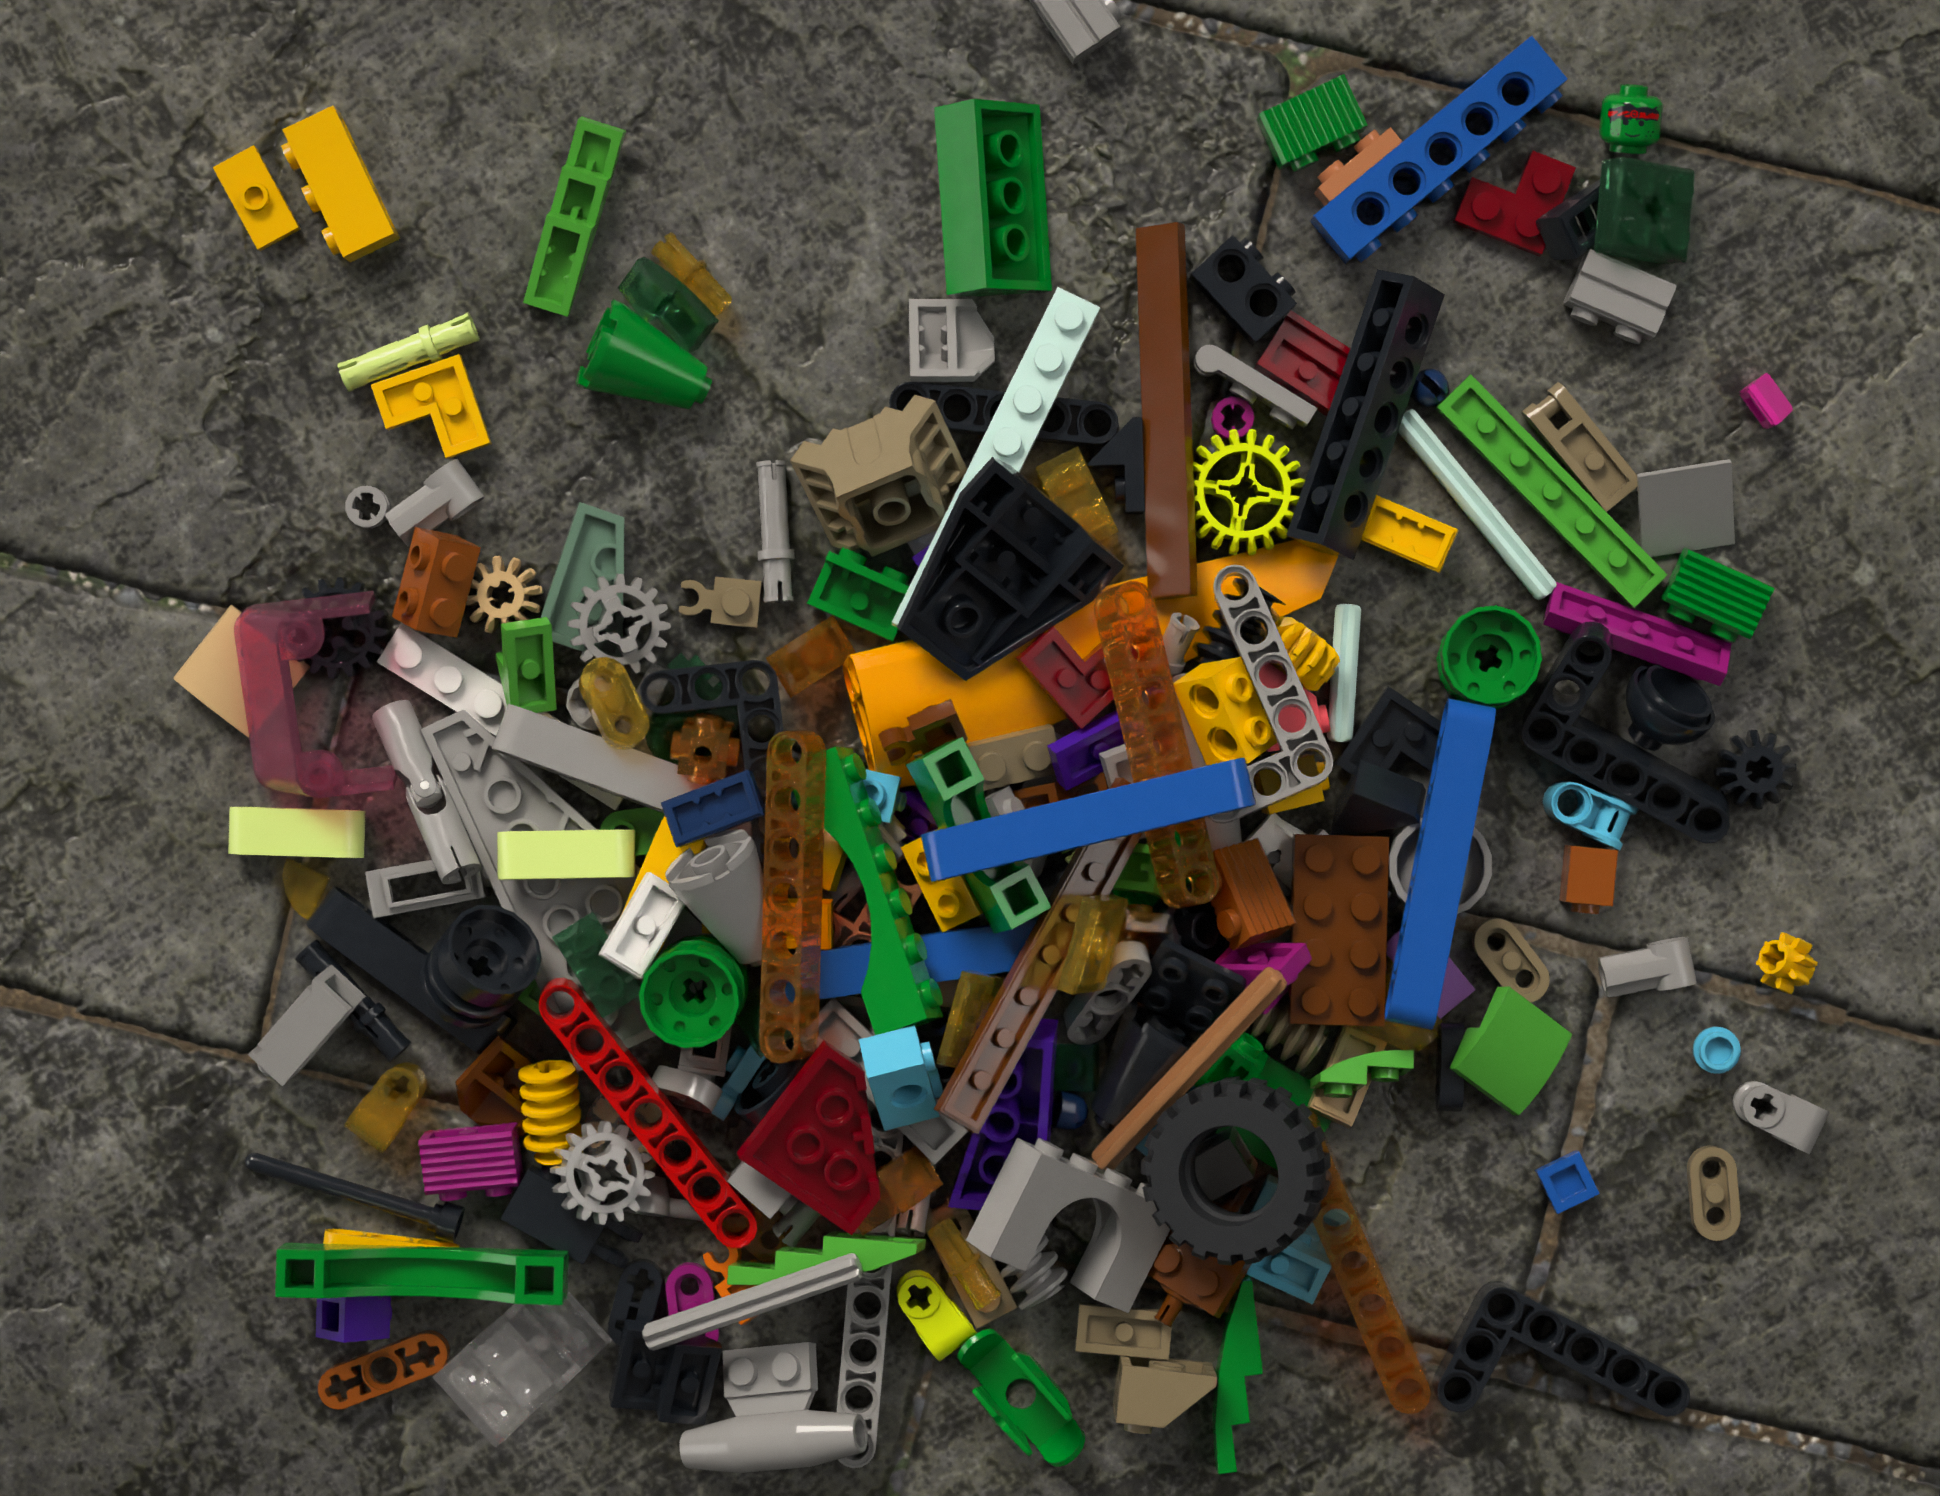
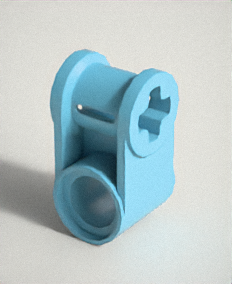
M1568 781L1555 782L1549 786L1544 793L1542 801L1546 814L1554 821L1582 832L1583 836L1619 851L1623 846L1620 838L1630 815H1635L1638 811V808L1615 796ZM1572 790L1578 799L1577 808L1573 813L1565 816L1558 809V798L1564 791Z

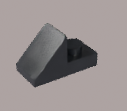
M1132 417L1086 466V469L1123 468V476H1115L1114 487L1115 504H1124V514H1143L1145 512L1142 417Z

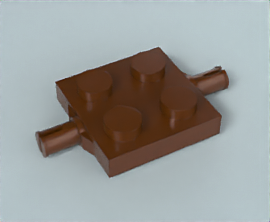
M1242 1184L1229 1191L1222 1204L1212 1202L1227 1211L1239 1213L1250 1192L1253 1190ZM1170 1229L1148 1273L1150 1277L1157 1280L1163 1289L1169 1293L1154 1318L1172 1327L1183 1305L1187 1304L1198 1306L1220 1319L1252 1264L1246 1265L1244 1261H1237L1232 1266L1220 1265L1217 1262V1258L1211 1256L1205 1261L1191 1255L1193 1250L1191 1246L1184 1243L1178 1247L1169 1239L1173 1233Z

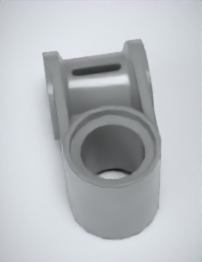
M1749 1081L1740 1085L1735 1091L1732 1100L1733 1109L1741 1119L1771 1133L1772 1137L1808 1154L1811 1153L1830 1113L1793 1094L1789 1096L1758 1081ZM1754 1097L1762 1099L1767 1103L1763 1111L1750 1106Z

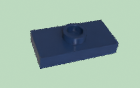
M745 770L661 802L677 848L768 815L752 770Z

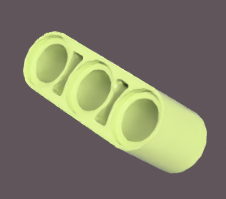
M230 807L228 854L364 858L365 811Z
M635 830L497 832L498 880L635 877Z

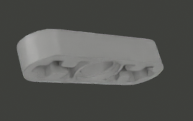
M1137 941L1121 942L1111 947L1064 1011L1063 1016L1067 1036L1072 1042L1091 1044L1103 1039L1150 977L1152 968L1148 950L1144 944ZM1117 990V992L1111 995L1097 996L1104 991Z

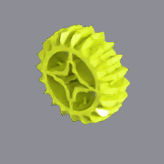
M1236 429L1229 431L1228 439L1230 445L1224 446L1219 435L1212 436L1211 444L1215 452L1211 454L1207 448L1200 445L1196 449V453L1204 463L1199 465L1193 461V473L1196 474L1194 480L1195 521L1201 519L1205 524L1196 532V537L1202 539L1210 530L1214 532L1216 536L1211 542V548L1214 550L1221 546L1224 538L1230 540L1228 547L1229 555L1237 554L1239 542H1245L1248 555H1255L1257 550L1255 540L1259 538L1267 550L1272 549L1274 541L1269 534L1272 531L1278 537L1286 539L1288 537L1286 536L1288 530L1281 522L1284 519L1291 523L1294 512L1289 511L1290 505L1296 506L1300 497L1292 495V489L1302 488L1305 479L1302 478L1290 480L1289 473L1300 468L1298 461H1292L1286 466L1281 462V459L1288 454L1289 448L1284 445L1276 454L1269 451L1274 442L1272 435H1267L1261 446L1255 445L1257 433L1254 429L1248 431L1246 443H1240L1239 434ZM1241 454L1240 465L1233 479L1217 481L1206 479L1210 469L1218 461L1231 455ZM1255 457L1264 461L1273 470L1278 479L1280 491L1272 490V488H1267L1257 482L1255 478ZM1246 469L1245 481L1251 484L1249 488L1253 487L1255 494L1265 495L1266 497L1257 495L1256 497L1248 498L1241 507L1240 516H1238L1239 504L1234 501L1237 496L1232 498L1230 491L1220 490L1219 488L1229 489L1230 487H1237L1244 477ZM1204 494L1224 499L1230 507V528L1222 525L1212 516L1206 505ZM1253 505H1279L1275 515L1266 525L1255 530L1244 531L1247 514Z

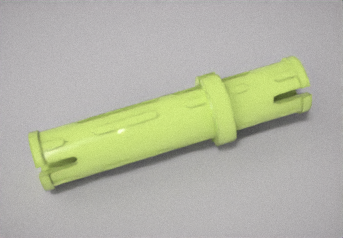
M467 312L453 320L431 328L427 324L420 327L419 332L410 337L372 350L354 359L338 363L339 373L346 389L350 392L367 383L400 372L418 363L431 360L433 363L442 359L443 354L480 341L473 319Z

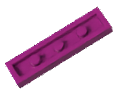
M1556 582L1557 586L1549 594L1543 625L1566 634H1572L1578 625L1595 621L1609 629L1613 641L1612 649L1717 686H1721L1727 675L1732 645L1730 642Z

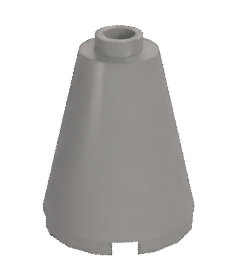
M743 829L728 830L705 839L704 841L708 848L694 855L691 848L683 852L670 864L665 872V877L673 892L739 964H750L752 967L767 963L775 956V949L780 944V938L755 841Z

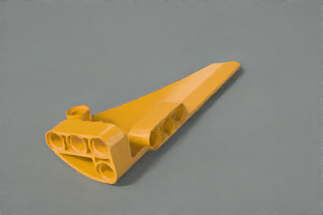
M1296 540L1276 544L1270 550H1267L1265 547L1256 550L1255 555H1248L1247 552L1198 563V596L1151 600L1148 599L1147 576L1106 586L1091 603L1053 627L1057 629L1082 659L1113 630H1119L1149 664L1150 658H1148V654L1152 647L1159 645L1170 622L1171 615L1177 612L1181 613L1180 622L1182 623L1186 614L1195 619L1200 625L1184 656V662L1198 657L1192 648L1194 642L1210 644V641L1202 632L1204 626L1220 628L1212 614L1214 610H1219L1214 598L1213 585L1214 579L1221 569L1234 564L1249 569L1259 587L1286 604L1273 603L1272 608L1280 617L1321 599L1338 556L1316 551ZM1231 576L1225 579L1221 584L1223 595L1240 596L1232 582L1234 578L1241 577ZM1040 635L967 681L959 677L912 639L848 655L843 663L844 679L868 769L902 777L900 788L916 785L906 764L915 760L914 755L922 754V751L913 753L911 758L904 763L891 766L878 734L893 727L909 726L908 716L916 714L928 706L937 705L950 699L967 734L968 740L965 743L1046 724L1054 725L1067 719L1064 713L1015 659ZM1146 669L1122 692L1139 685Z

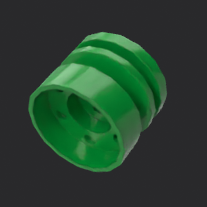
M1497 605L1477 607L1460 616L1441 640L1436 657L1438 677L1447 694L1455 700L1501 709L1520 698L1537 678L1542 661L1540 639L1531 623L1516 611ZM1487 650H1491L1495 653L1493 662L1498 665V668L1490 667L1486 672H1483L1479 669L1481 661L1475 657V654L1483 655Z
M708 935L685 936L669 944L644 974L639 991L641 1013L650 1030L664 1042L682 1048L704 1047L720 1039L744 1008L749 992L748 970L745 964H739L716 938ZM702 979L707 984L704 991L699 990L693 993L689 989L693 981L696 983Z

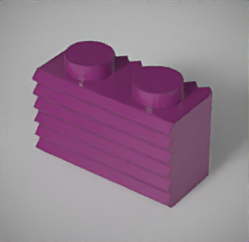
M517 1122L467 1126L454 1129L448 1128L435 1131L429 1130L425 1131L418 1141L425 1195L439 1194V1200L441 1201L463 1199L467 1197V1191L485 1189V1195L489 1197L507 1195L512 1193L513 1187L519 1186L524 1178Z

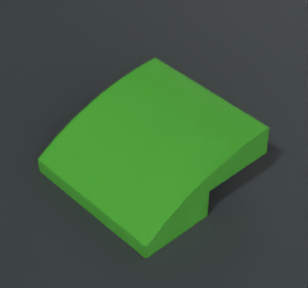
M1510 986L1497 987L1480 1027L1467 1028L1449 1069L1510 1114L1519 1116L1549 1079L1561 1059L1572 1033Z

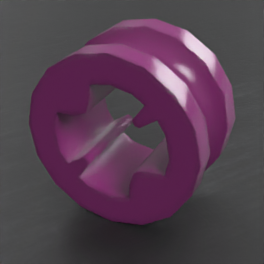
M1233 396L1224 398L1217 403L1212 411V428L1217 435L1229 440V431L1221 425L1225 419L1221 410L1229 406L1230 411H1232L1234 406H1237L1244 412L1240 418L1244 426L1238 430L1240 439L1253 426V409L1242 398Z

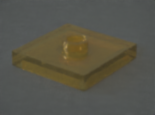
M1113 894L1083 896L1057 990L1069 994L1101 991L1105 988L1128 906V899Z

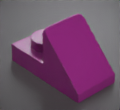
M1258 943L1234 951L1229 946L1215 963L1243 976L1247 981L1245 989L1266 967L1277 969L1283 974L1287 981V986L1262 1013L1265 1015L1288 992V985L1298 978V974L1312 960L1306 943Z

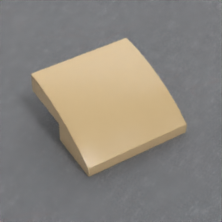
M231 604L173 678L216 714L253 740L310 666L306 661L298 662L295 659L297 655L273 638L267 630Z

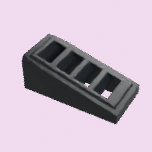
M1615 171L1546 212L1536 220V225L1552 259H1577L1637 213L1620 172ZM1605 193L1613 207V213H1610L1603 195ZM1590 205H1592L1594 209V212L1598 218V222L1596 221V218L1592 212ZM1575 216H1577V218H1578V220H1579V223H1580V225H1581V227H1582V229H1583L1582 232H1581L1580 227H1579V225H1578V223H1577V221H1576Z

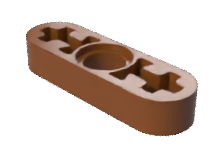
M425 1330L334 1365L319 1380V1397L326 1406L332 1409H345L439 1372L447 1363L450 1356L449 1343L441 1333ZM421 1341H426L429 1347L437 1345L440 1352L434 1357L435 1364L429 1365L427 1359L415 1361L409 1366L414 1373L408 1375L406 1361L398 1349L405 1348V1357L416 1354L422 1348ZM388 1357L394 1361L397 1367V1375L394 1380L383 1383L374 1378L371 1372V1365L376 1358ZM361 1365L362 1378L370 1388L369 1391H363V1382L349 1388L346 1392L347 1398L344 1399L339 1392L333 1394L330 1392L329 1387L335 1382L334 1375H339L342 1381L349 1380L359 1374L354 1366Z

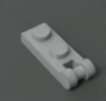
M1205 345L1198 350L1194 357L1193 367L1199 375L1210 377L1217 374L1232 384L1229 389L1232 394L1242 398L1251 405L1257 399L1272 408L1269 416L1290 429H1293L1296 424L1304 428L1317 410L1315 406L1217 346Z

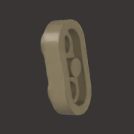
M1491 918L1480 923L1473 933V950L1500 987L1510 986L1529 1002L1540 999L1549 987V972L1521 933L1512 923L1500 918ZM1492 933H1500L1503 937L1502 947L1498 950H1491L1487 944L1488 937ZM1521 970H1528L1532 976L1531 983L1526 987H1519L1516 983V975Z
M1703 1146L1692 1153L1687 1163L1691 1222L1695 1230L1705 1238L1721 1241L1731 1237L1739 1228L1741 1221L1737 1167L1733 1157L1727 1151L1717 1146ZM1707 1161H1715L1718 1166L1716 1174L1712 1177H1705L1702 1171L1703 1165ZM1713 1207H1719L1722 1213L1720 1220L1713 1224L1709 1223L1706 1218L1708 1210Z

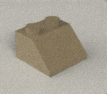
M1119 1355L1113 1400L1116 1423L1124 1424L1125 1431L1139 1434H1151L1152 1427H1166L1216 1387L1217 1375L1212 1363L1176 1358L1163 1360Z

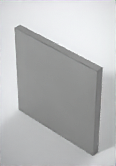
M1730 459L1637 474L1641 548L1650 557L1681 553L1684 547L1694 551L1735 544L1732 462Z

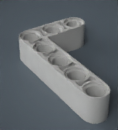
M1236 564L1224 567L1216 575L1213 585L1214 598L1239 656L1242 657L1281 752L1247 766L1256 805L1234 810L1226 815L1217 814L1207 817L1213 822L1220 824L1233 822L1319 785L1327 779L1333 767L1332 753L1257 581L1249 569ZM1228 577H1241L1248 584V593L1241 600H1229L1221 592V584ZM1252 619L1264 623L1268 632L1265 640L1255 645L1248 644L1240 635V628L1243 623ZM1266 664H1279L1286 671V681L1279 688H1268L1260 681L1259 671ZM1287 707H1297L1300 709L1306 719L1303 729L1294 733L1282 729L1279 725L1278 715L1283 709ZM1309 750L1321 754L1325 762L1323 772L1314 777L1301 773L1297 765L1300 754ZM1268 769L1278 774L1281 781L1278 792L1265 796L1255 790L1253 778L1261 770Z

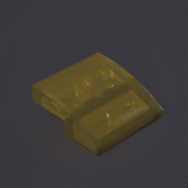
M964 970L961 972L936 1064L954 1068L958 1066L1006 976L1000 974L988 975L974 970Z

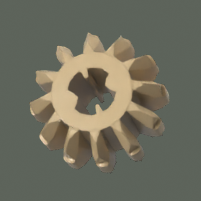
M501 556L493 557V573L483 563L476 565V570L483 577V580L481 582L475 579L472 580L470 588L477 589V595L468 596L466 605H480V608L470 616L471 621L474 623L481 621L489 615L485 624V631L493 634L500 619L502 623L513 622V618L517 621L529 620L523 613L525 609L534 613L541 612L542 607L537 603L529 602V596L543 594V587L537 585L526 586L536 576V572L532 568L525 570L517 576L521 567V560L518 558H512L506 572ZM509 583L512 588L508 592L515 594L512 603L504 602L499 609L495 606L498 599L492 597L493 590L495 588L503 589L505 584Z

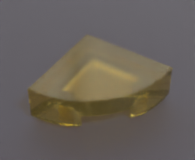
M287 858L282 874L286 895L293 909L308 920L318 907L331 877L291 858Z

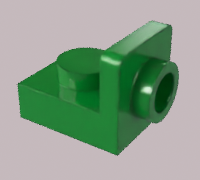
M1244 1032L1194 1086L1197 1088L1212 1080L1213 1082L1221 1081L1225 1077L1240 1076L1241 1080L1249 1081L1253 1077L1257 1078L1265 1066L1268 1055L1264 1052L1262 1044L1255 1037Z

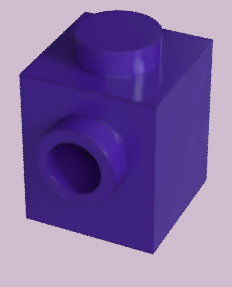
M391 1296L317 1298L316 1337L342 1343L390 1338V1321L392 1318Z

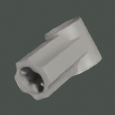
M458 459L450 461L431 474L423 482L425 486L385 514L390 525L407 547L411 545L415 527L435 530L446 521H454L463 516L485 498Z
M1688 937L1660 940L1647 944V948L1598 957V970L1605 997H1616L1653 988L1656 991H1664L1696 984L1697 980Z

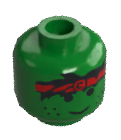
M1620 84L1619 93L1607 95L1603 99L1601 106L1599 137L1602 141L1610 144L1609 151L1646 154L1647 146L1655 145L1660 139L1663 113L1662 101L1657 97L1649 96L1648 86Z

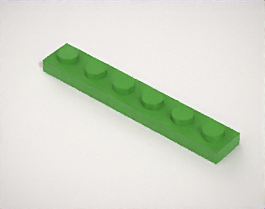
M1471 374L1435 408L1630 608H1635L1667 576L1665 571Z

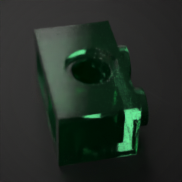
M591 912L552 938L601 1017L605 1018L637 999L642 983L639 979L598 955L610 932L599 914Z

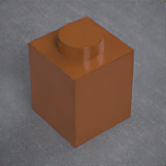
M1564 845L1559 900L1572 903L1571 912L1599 914L1600 905L1613 907L1618 850Z

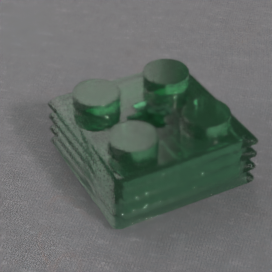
M1626 157L1604 159L1601 166L1594 244L1595 252L1660 264L1685 263L1687 261L1690 240L1694 171L1692 169Z

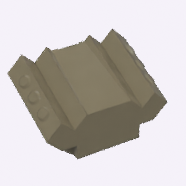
M917 395L912 397L903 411L884 407L880 414L852 427H846L841 430L833 428L821 445L804 441L790 460L831 545L837 548L844 547L851 551L862 548L869 551L872 557L938 530L967 471V467L936 401Z

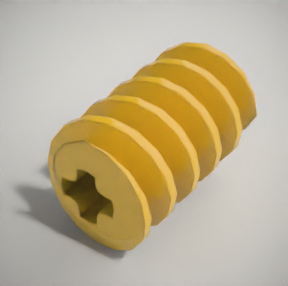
M546 1060L524 1066L518 1073V1078L526 1083L519 1090L520 1096L527 1100L521 1106V1112L524 1116L528 1117L523 1121L522 1129L529 1133L523 1143L527 1150L537 1152L534 1154V1159L537 1163L542 1165L562 1164V1159L554 1152L555 1149H569L570 1145L565 1136L568 1133H574L582 1137L581 1124L579 1122L581 1119V1109L578 1105L580 1092L577 1089L579 1075L576 1072L575 1065L569 1061Z

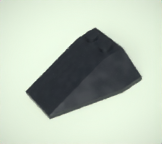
M991 457L960 492L897 627L959 677L967 681L1091 603L1122 570L1124 565L1074 517L1012 466Z

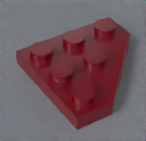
M823 1040L737 1151V1155L740 1160L852 1236L881 1199L874 1159L875 1150L871 1118L868 1112L865 1072L860 1064Z

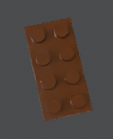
M1293 834L1291 912L1296 924L1290 928V943H1306L1312 960L1301 970L1298 978L1289 985L1288 1024L1385 1027L1389 837Z

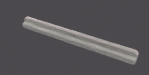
M849 1253L647 1323L642 1330L643 1339L649 1350L655 1351L858 1281L862 1278V1265L856 1254Z

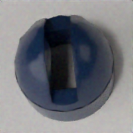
M1422 370L1417 375L1411 396L1417 404L1423 407H1434L1446 398L1449 390L1448 381L1438 370ZM1424 376L1441 391L1438 397L1420 382Z
M1058 1091L1052 1106V1127L1063 1130H1076L1082 1126L1089 1112L1085 1100L1074 1093Z

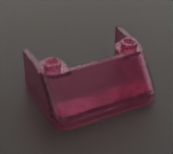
M374 591L256 604L245 608L238 616L234 625V637L255 776L263 787L272 791L314 798L394 790L398 776L392 765L344 771L340 759L329 751L312 750L302 752L289 665L290 660L306 659L315 655L320 650L325 638L323 619L370 613L375 602Z

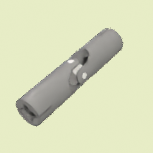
M399 700L381 707L372 715V720L395 773L407 786L406 799L441 882L443 884H453L462 881L458 870H460L464 880L473 876L481 869L480 861L444 780L439 775H436V778L434 777V758L420 730L422 727L411 702ZM442 796L446 800L444 809L436 814H424L417 808V806L427 809L432 808Z

